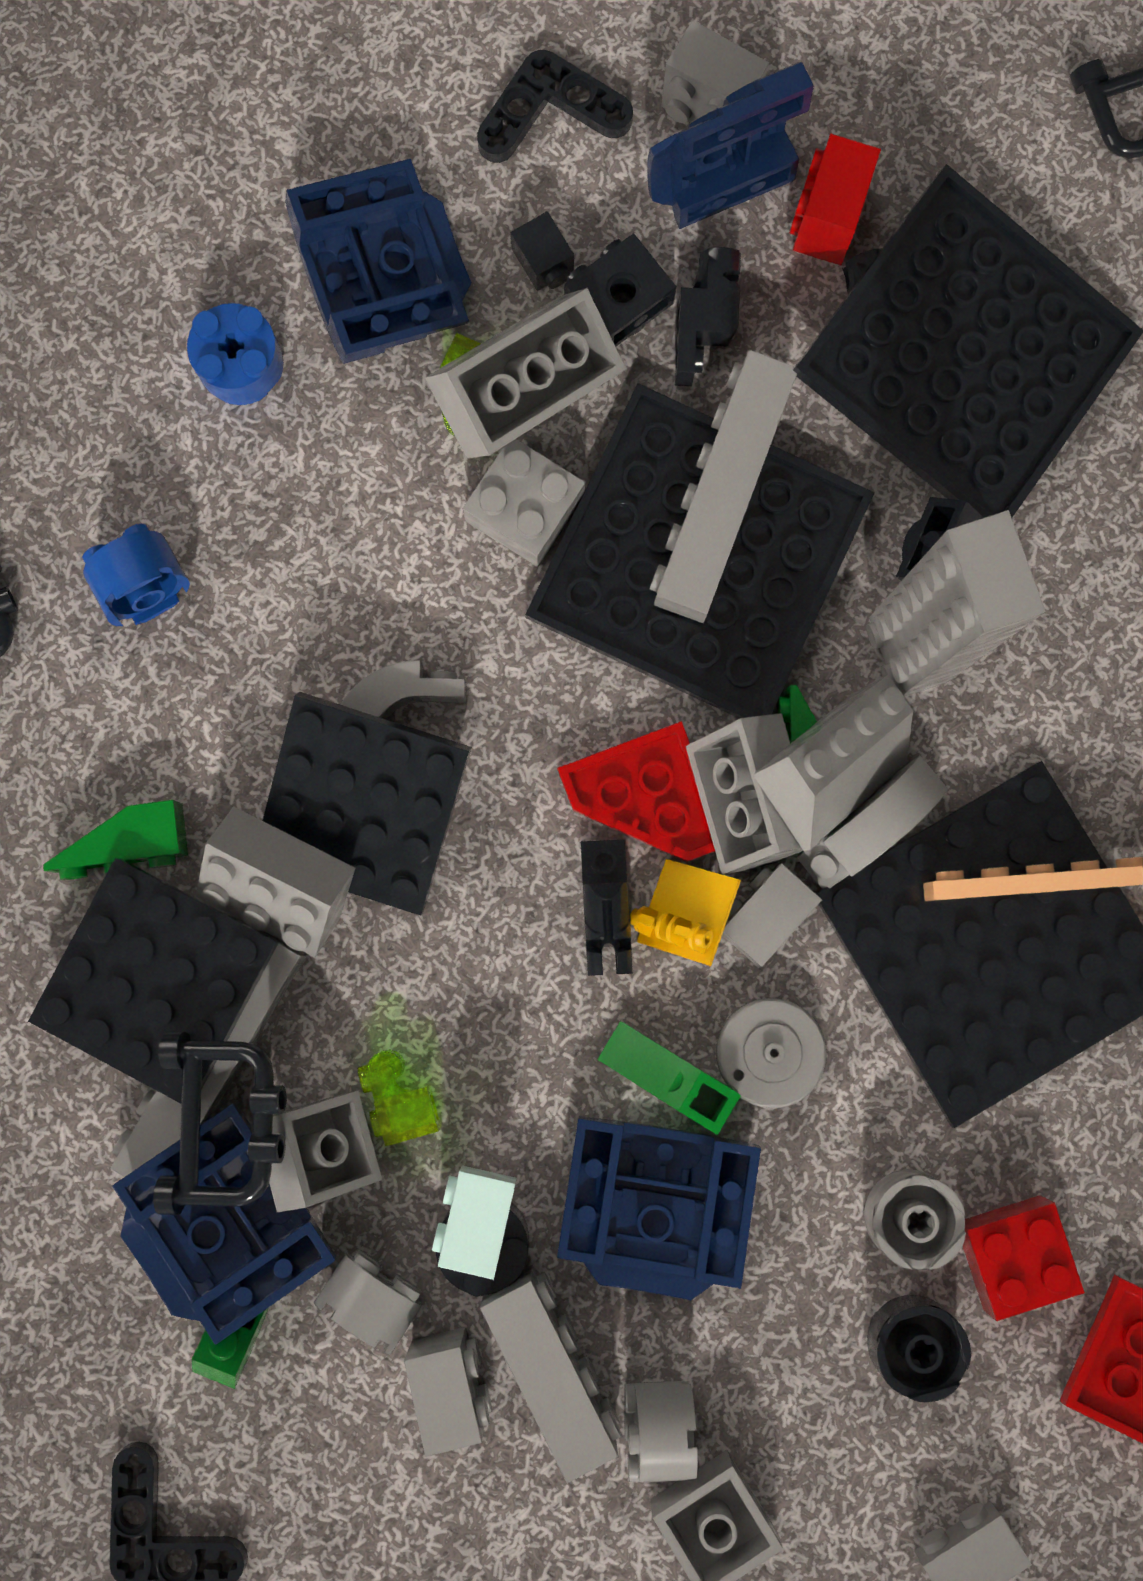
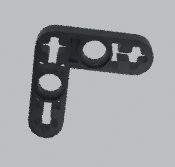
M537 50L526 57L480 125L477 132V141L480 154L487 161L501 163L508 160L514 154L548 102L608 138H619L624 136L632 126L633 107L625 96L548 50ZM545 65L550 67L551 77L543 75L540 79L535 78L534 68L542 70ZM555 80L560 83L558 91H555ZM581 86L589 92L590 97L584 103L575 104L567 98L566 94L571 88ZM598 97H601V108L595 107ZM519 98L527 100L532 106L531 110L523 116L513 115L508 110V105L512 100ZM616 109L621 111V120L614 119L612 123L606 121L607 113L605 111L608 113H613ZM504 120L508 124L504 131L505 145L497 143L492 148L489 146L488 136L496 138L503 129Z
M137 1441L125 1446L114 1459L112 1467L109 1565L116 1581H237L245 1570L248 1560L247 1549L237 1538L229 1536H157L159 1464L157 1453L152 1446L145 1442ZM133 1454L138 1455L139 1463L146 1464L147 1467L143 1468L138 1475L137 1489L123 1492V1488L128 1489L133 1483L132 1468L125 1467L124 1463H127ZM145 1486L147 1487V1491L140 1489ZM128 1501H138L143 1504L147 1513L146 1520L141 1524H131L126 1521L123 1516V1506ZM146 1535V1539L140 1537L135 1546L136 1559L144 1560V1563L140 1564L136 1572L130 1571V1564L122 1562V1559H125L131 1550V1538ZM174 1549L185 1550L191 1557V1568L185 1572L174 1571L168 1564V1553ZM201 1549L206 1550L204 1560L218 1559L223 1550L228 1551L229 1559L237 1560V1563L231 1566L229 1572L222 1571L221 1563H207L203 1569L204 1573L198 1572L202 1560Z

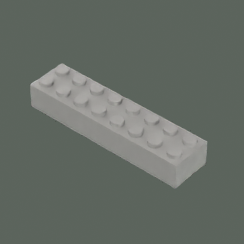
M1009 510L947 530L869 617L871 623L866 625L869 641L874 649L880 648L885 665L881 666L882 677L889 674L904 697L949 682L1046 612Z

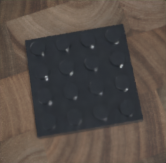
M298 692L293 699L262 821L354 867L355 871L349 893L421 916L427 903L472 747L303 692Z
M115 858L28 1022L182 1104L183 1070L163 1069L159 1062L158 1050L163 1033L166 1031L187 1032L191 1041H228L279 941L121 858ZM202 1060L201 1090L217 1060Z

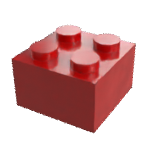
M831 133L825 150L816 148L789 234L797 236L793 251L840 266L842 265L861 215L880 155V148Z
M1039 1195L965 1219L966 1235L963 1249L983 1310L995 1321L1085 1293L1055 1202Z

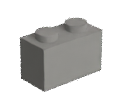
M782 863L773 870L767 865L763 867L748 884L754 890L743 903L737 898L734 900L722 934L757 967H763L822 901L819 896Z
M991 1501L984 1506L982 1503H976L967 1507L960 1514L959 1522L945 1531L943 1528L930 1531L921 1539V1546L914 1550L931 1581H1008L1032 1565L1004 1518Z

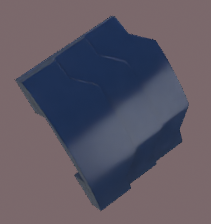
M797 62L743 86L728 95L722 107L707 113L689 124L687 129L664 139L650 148L647 161L649 195L653 202L672 206L674 218L679 229L795 181L799 157L785 131V125L787 120L808 112L810 108L814 85L803 63Z
M411 159L286 190L285 203L300 257L323 322L343 364L385 353L386 348L426 338L429 334L468 324L469 319L462 301L472 282L457 248L443 202L422 190Z
M233 1103L200 1125L198 1186L241 1187L246 1185L251 1179L252 1163L248 1156V1144L253 1134V1126L236 1103ZM178 1140L112 1185L126 1207L120 1237L148 1276L171 1316L200 1321L216 1345L336 1260V1255L307 1208L277 1212L270 1184L263 1195L249 1205L238 1207L185 1205L182 1213L179 1215L157 1214L154 1208L153 1194L158 1178L162 1175L179 1176L180 1140Z
M579 1116L557 1258L583 1262L598 1284L602 1286L645 1291L686 1300L694 1299L713 1284L741 1289L761 1147L756 1144L701 1133Z

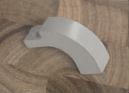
M420 660L404 661L385 666L365 677L355 685L340 705L387 719L394 711L410 703H466L467 685L465 679H457V673L449 671L431 672L430 678H423L424 667Z
M919 755L898 770L869 800L821 839L819 845L806 852L801 851L796 858L822 889L826 887L830 889L848 875L854 876L898 842L938 804L948 788Z

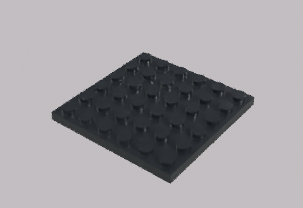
M946 164L937 173L796 364L793 371L797 373L796 377L945 498L967 501L984 518L1009 510L1012 518L1143 334V329Z
M637 383L531 601L525 618L739 719L771 715L875 492L770 445L704 623L655 606L654 602L657 592L650 590L651 583L658 565L668 566L673 552L665 549L674 523L683 526L688 510L681 508L689 483L699 484L703 470L696 468L699 456L705 442L714 444L719 430L711 427L714 420L713 417Z
M1042 761L1030 766L884 852L854 876L848 875L830 889L826 887L815 893L822 899L819 903L820 908L952 1128L958 1127L1143 1016V925L1120 887L925 901L923 883L936 881L937 872L963 870L964 879L981 878V869L1009 867V876L1025 875L1026 866L1054 864L1055 872L1071 871L1072 862L1099 860L1100 869L1107 868Z

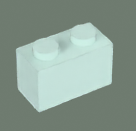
M467 1166L461 1167L458 1177L449 1175L443 1204L451 1206L448 1223H438L432 1251L440 1253L438 1267L494 1280L517 1178Z

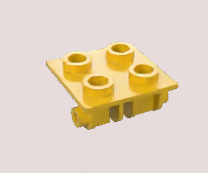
M666 859L649 907L635 908L630 914V924L639 932L637 942L711 966L741 880Z

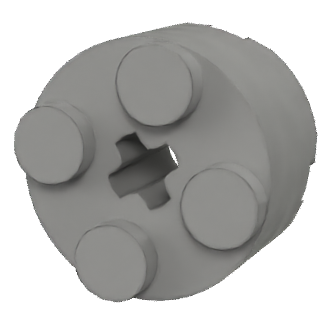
M903 1169L886 1175L870 1191L863 1212L866 1229L873 1243L894 1263L911 1270H932L946 1265L959 1253L966 1235V1215L961 1200L949 1186L925 1172ZM912 1212L918 1213L917 1216L921 1220L917 1227L910 1224L908 1217Z
M358 1249L354 1256L346 1253L314 1301V1304L319 1310H322L327 1303L334 1310L330 1317L331 1320L374 1348L380 1340L385 1342L383 1344L384 1353L391 1355L422 1306V1303L418 1300L420 1296L419 1288L399 1274H396L392 1281L379 1273L382 1269L380 1267L381 1263L361 1249Z
M689 1381L624 1384L626 1410L624 1412L625 1441L629 1443V1452L627 1453L629 1482L643 1483L696 1479L698 1468L697 1447H694L696 1417L693 1392Z

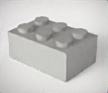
M782 713L740 718L686 746L722 875L763 867L803 851L753 776L755 772L790 745Z
M233 806L206 842L195 897L218 910H223L244 921L248 926L256 930H262L284 941L287 946L294 950L303 951L316 957L341 917L355 868Z

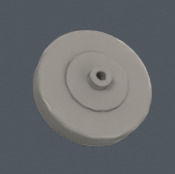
M758 999L739 1007L725 1021L717 1039L716 1060L724 1082L731 1089L741 1094V1099L764 1108H782L801 1101L817 1086L826 1064V1045L817 1022L802 1007L783 999Z

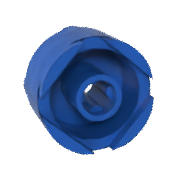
M228 303L202 311L194 317L187 341V353L193 369L206 389L220 400L233 405L252 404L268 395V392L274 387L276 382L278 383L282 376L284 361L281 347L274 332L261 312L254 307ZM235 352H237V353H236V356H237V357H236V358H233V359H230V358L234 357Z
M140 523L130 526L123 532L121 537L106 545L93 546L82 556L85 562L84 578L108 622L114 626H123L122 619L132 618L135 625L155 618L174 607L179 602L176 594L182 587L187 593L190 586L187 576L165 537L159 532L150 531L146 524Z

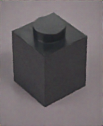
M548 211L510 232L511 249L537 291L546 286L549 289H554L566 282L567 277L574 270V253Z

